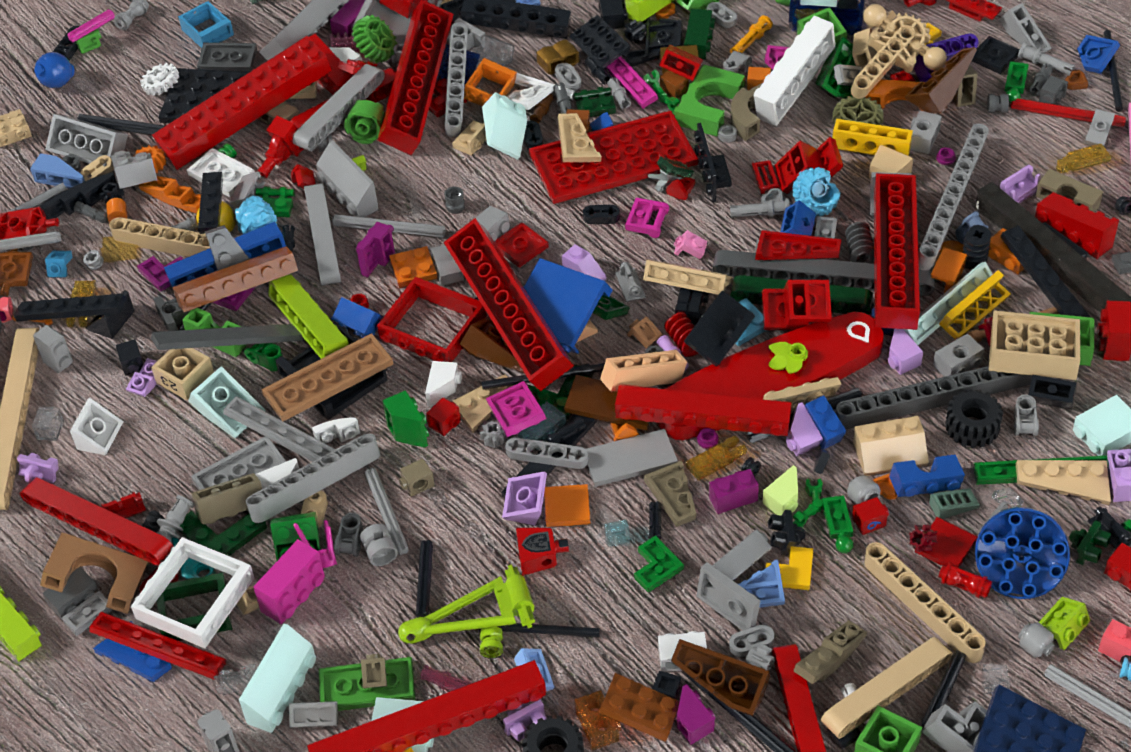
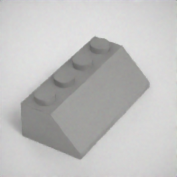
M53 114L45 150L63 156L74 154L78 156L80 161L90 164L102 155H107L111 158L116 152L124 151L128 134L67 115Z
M333 140L329 142L316 164L318 171L316 176L319 182L324 183L328 191L336 195L339 203L344 204L351 215L366 217L378 211L374 182Z

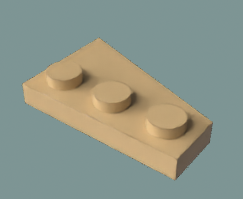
M558 114L563 162H601L602 156L596 151L595 144L588 137L586 128L578 114Z

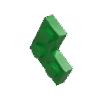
M656 535L638 546L639 554L649 564L635 572L634 579L647 593L684 570V564Z

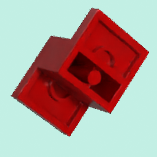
M829 137L817 149L801 140L794 145L775 164L782 192L789 194L793 190V182L796 181L801 171L817 167L825 168L830 171L831 178L843 167V162L836 140Z
M787 280L784 289L762 290L764 330H795L807 326L809 322H830L832 320L829 280Z

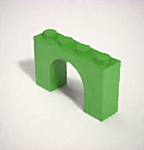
M703 65L693 83L689 84L687 93L682 95L681 103L674 109L673 115L681 127L696 131L697 123H701L704 133L718 136V129L724 125V110L703 105L699 100L711 95L733 99L740 89L745 88V75Z

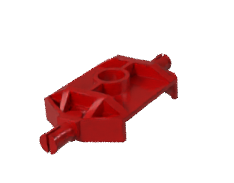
M40 207L1 213L0 240L45 233L47 228L59 226V219H47Z

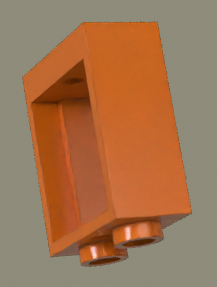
M483 58L465 84L464 99L483 106L492 96L491 94L475 88L482 77L503 85L504 87L499 94L507 97L515 85L517 72Z

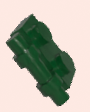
M597 87L596 90L589 91L584 89L581 92L574 93L575 100L582 99L581 101H576L577 110H589L590 117L601 116L605 112L616 114L613 96L605 97V95H611L610 87Z

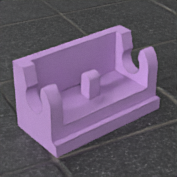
M1031 165L1025 166L1001 182L998 198L1012 208L1037 192L1038 182L1041 180L1040 174H1037L1034 178L1032 175L1033 167Z

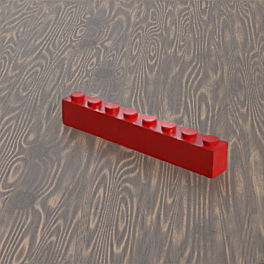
M619 385L615 402V416L624 420L630 419L686 425L689 427L696 426L788 436L791 402Z

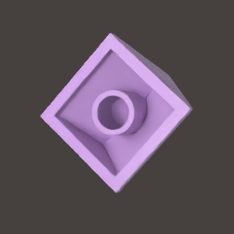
M545 471L508 478L503 519L533 526L536 525L542 511L547 477Z

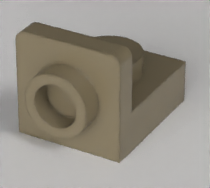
M380 654L366 655V659L361 660L363 689L387 687L386 659L384 657L380 658Z

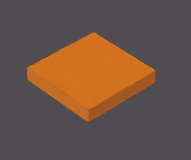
M588 484L545 487L546 527L590 524Z

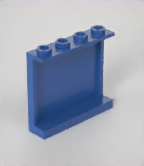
M539 258L524 286V289L560 345L568 354L570 351L579 354L580 351L575 347L576 342L601 296L610 297L613 291L604 280Z

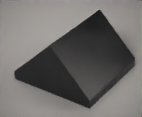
M124 290L119 293H124L127 298L120 314L96 315L86 329L113 339L135 312L129 292Z

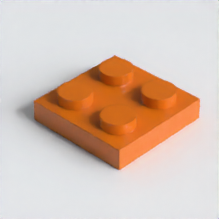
M427 246L389 255L399 288L407 287L415 276L426 281L438 279Z

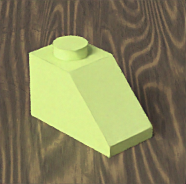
M794 465L763 490V504L777 515H782L785 510H790L793 513L798 506L797 467Z

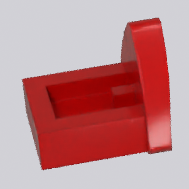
M300 164L293 168L291 172L292 183H297L298 187L303 189L304 186L316 184L312 170Z
M678 174L683 179L673 180L668 185L666 193L672 197L687 200L689 193L695 186V179Z

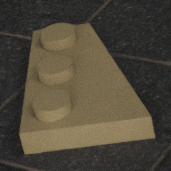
M683 461L644 475V482L658 502L661 503V506L676 527L696 520V510L688 488L687 476L684 473Z

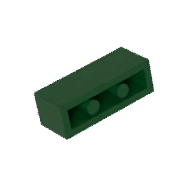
M691 9L684 46L697 45L698 57L706 60L707 52L711 51V41L709 40H713L716 18H712V10Z

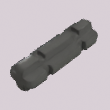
M79 201L75 203L74 211L99 222H107V213Z

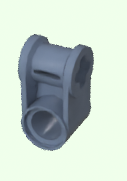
M978 211L968 215L955 231L956 238L963 245L965 234L973 225H982L989 229V226L985 225L979 217L980 213Z

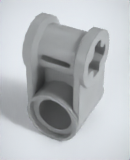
M733 51L729 58L724 61L723 67L727 71L744 75L748 68L751 67L752 56Z
M1021 395L1017 398L1014 409V435L1033 434V436H1038L1039 420L1037 417L1036 401L1032 396Z

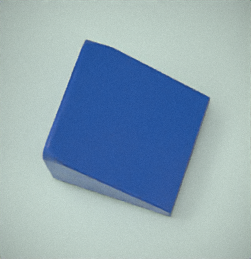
M608 112L603 113L590 123L592 131L613 126Z

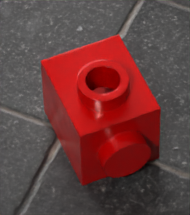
M445 398L439 400L426 413L428 427L442 436H445L452 428L457 427L461 421L458 405Z

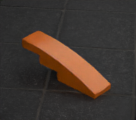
M157 176L156 181L143 183L138 186L140 190L174 207L197 213L200 207L201 195L195 194L191 187L180 186L176 179Z

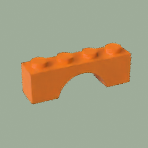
M881 79L865 98L870 97L871 101L877 100V104H880L881 108L884 109L892 101L906 100L905 96L920 82Z

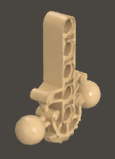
M871 4L865 9L863 13L864 22L872 28L882 27L885 31H872L870 34L868 45L873 47L878 53L855 77L851 87L853 97L857 99L866 97L893 65L904 69L907 73H911L916 64L918 54L923 56L924 65L930 70H939L945 66L947 61L946 52L942 48H929L925 45V43L930 41L931 35L929 34V28H926V22L921 23V17L915 19L914 14L910 17L907 15V12L904 16L898 13L896 19L891 21L887 18L884 7L879 4Z

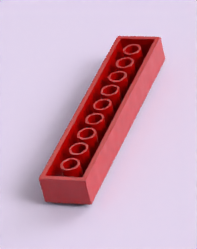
M420 0L412 13L377 139L411 156L422 138L454 15L425 0Z
M306 36L158 130L152 136L157 146L164 152L165 157L178 170L332 71L328 59L318 46Z
M876 173L874 186L875 328L917 330L920 296L916 175Z
M476 218L443 242L525 375L536 388L542 391L574 366L492 237Z

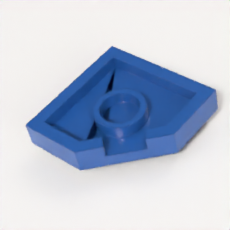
M1086 35L1077 48L1085 71L1101 74L1120 47V44L1115 40Z

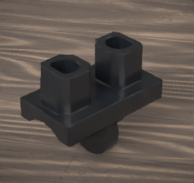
M785 510L782 515L772 514L767 522L768 529L778 530V532L774 531L772 533L770 543L771 546L780 548L781 555L788 556L789 548L793 545H799L800 541L806 536L805 530L802 527L793 524L792 512L790 510Z

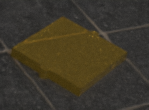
M113 236L104 237L102 248L100 249L104 259L103 263L137 259V248L139 246L116 241L113 239Z

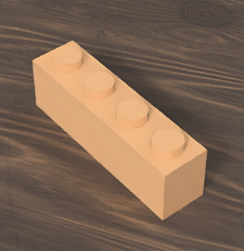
M677 350L606 358L600 380L611 392L618 391L619 385L652 387L676 383L682 379L687 361Z

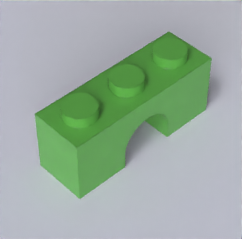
M199 308L192 309L182 320L185 330L241 327L230 321H226L220 327L213 321L211 313ZM247 345L215 346L213 348L237 357Z

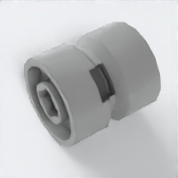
M373 524L362 531L360 540L372 565L384 566L397 557V548L384 524Z

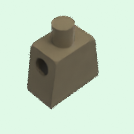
M969 65L953 97L957 107L976 104L978 73L971 65Z

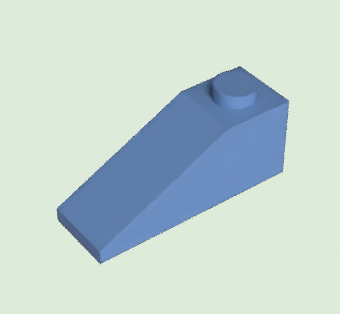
M40 153L30 168L34 181L37 183L53 186L63 183L66 188H71L85 182L82 174L57 156Z

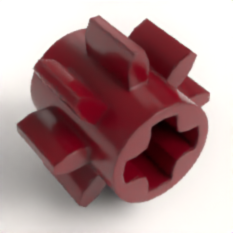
M924 524L923 526L915 525V530L909 533V544L916 547V552L932 551L931 546L938 544L937 531L930 530V524Z

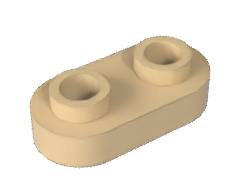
M321 490L306 498L301 510V514L316 512L318 528L323 523L328 505L325 492Z

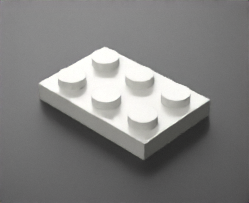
M214 148L210 149L187 169L188 175L202 182L203 173L222 172V193L228 197L234 194L242 176L255 173L254 169Z

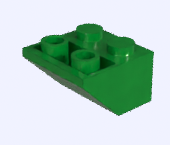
M405 390L382 400L387 427L395 441L423 448L427 447L429 433L424 425L427 423L424 413L418 411L415 398H410Z
M316 512L271 520L270 526L277 561L297 539L302 541L293 526L294 523L298 524L310 546L317 551L321 550Z

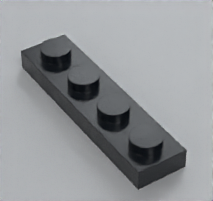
M209 172L202 175L198 221L199 234H205L206 231L220 227L223 188L222 172Z

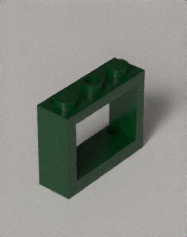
M213 573L208 576L169 583L157 600L158 614L167 617L166 601L219 591L220 595L227 585L224 574ZM231 612L216 633L233 630ZM206 614L175 621L196 629ZM160 630V633L177 641L184 640Z

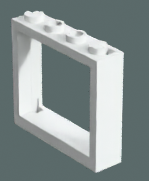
M182 537L177 545L172 547L165 561L160 563L157 572L147 581L140 595L135 598L131 606L137 620L202 648H206L254 580L252 567L247 563ZM188 558L233 576L196 629L150 610Z

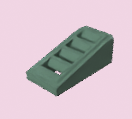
M970 488L934 493L930 495L929 504L936 517L941 519L980 507ZM968 496L970 502L967 503L964 497Z

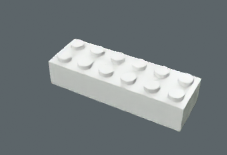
M813 16L810 22L808 21L805 24L801 34L795 37L791 47L786 49L782 59L777 61L770 75L768 74L765 77L761 87L755 90V109L760 120L777 127L835 49L833 23Z

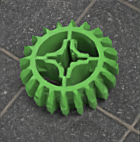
M367 15L356 22L352 28L353 42L357 44L356 48L360 49V53H363L365 58H369L371 62L383 63L394 55L393 48L398 43L395 41L396 36L393 35V30H390L389 25H386L384 20L381 21L379 17L374 15Z

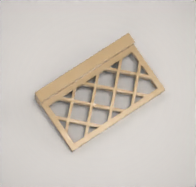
M647 259L643 280L719 295L721 291L725 290V287L733 282V277L727 276V274Z

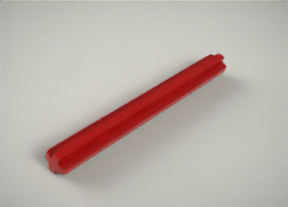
M1020 98L1011 103L1012 109L1092 122L1095 111ZM1115 115L1111 126L1123 128L1126 117Z

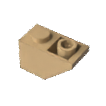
M872 27L854 33L852 55L856 66H861V68H864L878 53L873 47L868 45L870 34L873 31Z

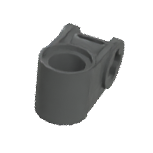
M348 513L342 517L334 544L335 555L347 553L353 554L354 557L359 556L361 549L360 535L363 531V526L358 514Z

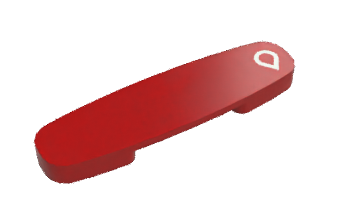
M851 312L832 317L830 322H816L724 358L717 367L711 364L666 389L763 399L767 392L773 390L776 392L790 386H802L804 383L819 382L824 378L832 379L838 377L841 380L879 358L882 353L884 332L882 328H875V319L863 312ZM778 342H787L791 345L801 343L806 347L808 357L802 362V368L796 373L789 374L786 369L774 370L769 367V362L775 356L769 349V345ZM657 422L660 429H665L668 437L674 440L695 438L701 430L706 428Z

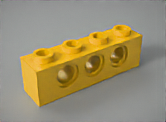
M836 119L832 138L836 140L840 150L875 155L879 146L883 145L909 156L913 130Z

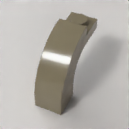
M763 83L749 91L743 87L732 99L731 125L737 129V135L744 141L760 133V118L754 115L751 110L755 108L754 92Z

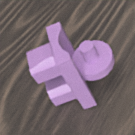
M30 453L28 456L20 454L17 457L19 462L18 473L20 476L25 477L27 483H30L36 477L52 484L56 481V471L59 469L57 459L50 457L48 460H43L35 453Z
M538 700L532 704L527 702L514 710L508 711V717L503 719L504 732L507 736L512 735L518 742L524 739V733L528 725L532 723L537 724V719L543 718V720L547 719L542 701Z

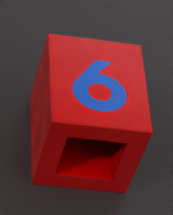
M878 497L853 506L852 520L862 535L886 527L889 511L886 505L880 502Z

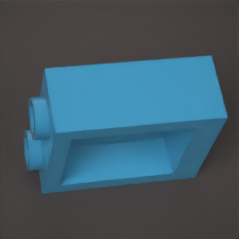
M209 1L178 16L182 31L201 48L203 43H220L234 35L231 21ZM208 19L215 23L201 32L194 28Z

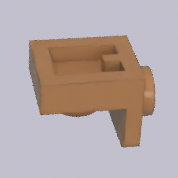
M647 316L641 321L636 319L629 326L631 330L626 334L629 338L634 335L646 349L663 335Z

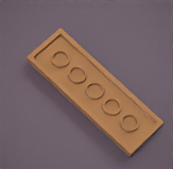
M371 333L261 390L263 396L280 419L285 421L394 365L393 359Z

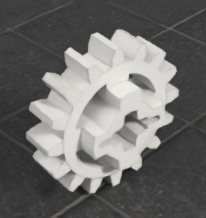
M165 63L164 66L159 64L154 66L153 70H148L147 74L142 76L143 79L140 82L147 95L151 94L154 96L156 93L161 95V93L167 92L168 88H173V84L178 82L177 79L180 76L177 68L172 63L170 65Z

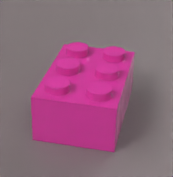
M297 539L253 586L261 613L281 625L294 614L295 609L308 599L309 594L316 587L320 586L325 578L319 551Z

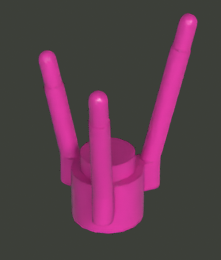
M324 520L327 548L318 551L322 567L327 568L336 565L337 561L333 549L331 527L328 525V521ZM294 523L293 526L302 542L310 546L298 524Z

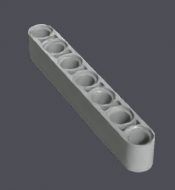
M461 22L452 25L450 34L444 126L445 134L449 137L460 135L463 119L468 29Z
M365 64L295 132L293 144L308 151H313L346 119L357 100H365L383 82L384 71Z
M323 183L304 186L321 286L341 283Z
M361 435L249 496L246 499V505L251 520L255 523L264 522L377 460L380 457V451L375 435Z

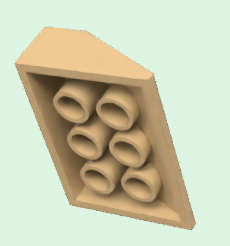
M993 311L989 371L1070 380L1077 379L1080 365V319Z

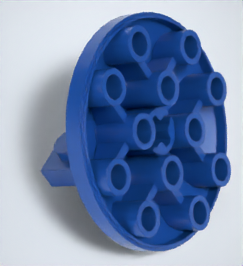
M1015 507L997 513L984 524L976 540L975 560L981 576H986L988 580L992 581V589L1010 598L1031 599L1048 593L1060 583L1068 569L1070 548L1066 534L1051 516L1034 508ZM1008 593H1015L1023 596L1010 595Z

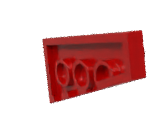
M761 230L755 260L839 258L842 239Z

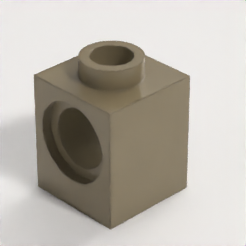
M423 458L400 468L401 478H399V483L404 491L407 490L411 497L435 486L433 473Z

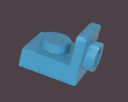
M53 250L45 258L48 277H66L68 275L66 265L73 258L72 251Z

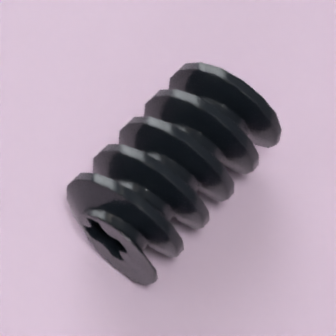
M973 225L965 234L962 252L967 254L965 267L974 269L982 262L987 263L991 231L987 227Z

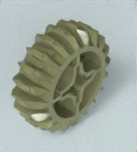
M848 96L847 99H841V102H838L834 107L832 121L834 126L836 119L882 125L884 113L881 105L877 104V100L871 101L870 97L857 99Z

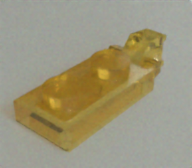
M1100 143L1068 152L1067 156L1063 157V159L1057 160L1056 170L1059 173H1066L1069 170L1077 171L1109 162L1111 155Z

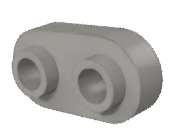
M712 2L707 6V10H712V18H716L715 22L722 27L731 28L737 24V14L722 3Z
M561 63L555 67V76L559 82L565 84V88L574 91L581 88V77L571 64Z
M758 625L737 632L730 637V652L737 657H745L753 646L757 648L763 644L770 648L774 643V631L767 625Z

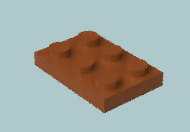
M615 673L599 713L666 742L680 701Z

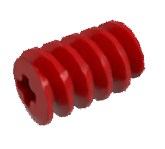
M678 312L665 322L664 329L674 340L675 344L678 345L684 356H695L698 352L684 342L695 326L684 312Z

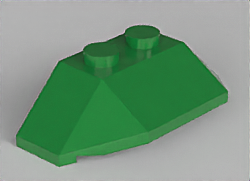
M841 37L835 45V49L823 63L815 84L830 95L847 99L848 96L853 98L851 94L852 86L837 85L834 76V66L838 64L856 66L852 55L853 44L846 38Z

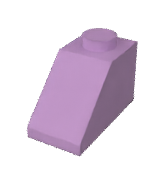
M576 244L562 255V265L564 267L601 280L606 279L605 273L593 256Z
M894 329L888 363L891 368L902 375L921 366L923 351L903 329Z
M803 402L797 405L791 420L788 436H786L787 446L795 453L796 457L819 447L823 440Z

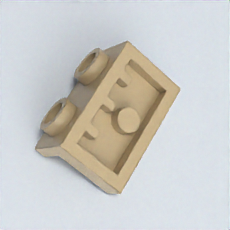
M473 120L452 142L453 148L472 156L487 140L485 124Z

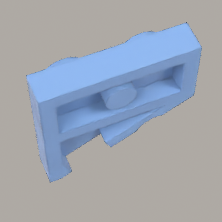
M774 560L770 566L762 571H757L750 579L738 584L760 600L759 608L785 604L778 560Z

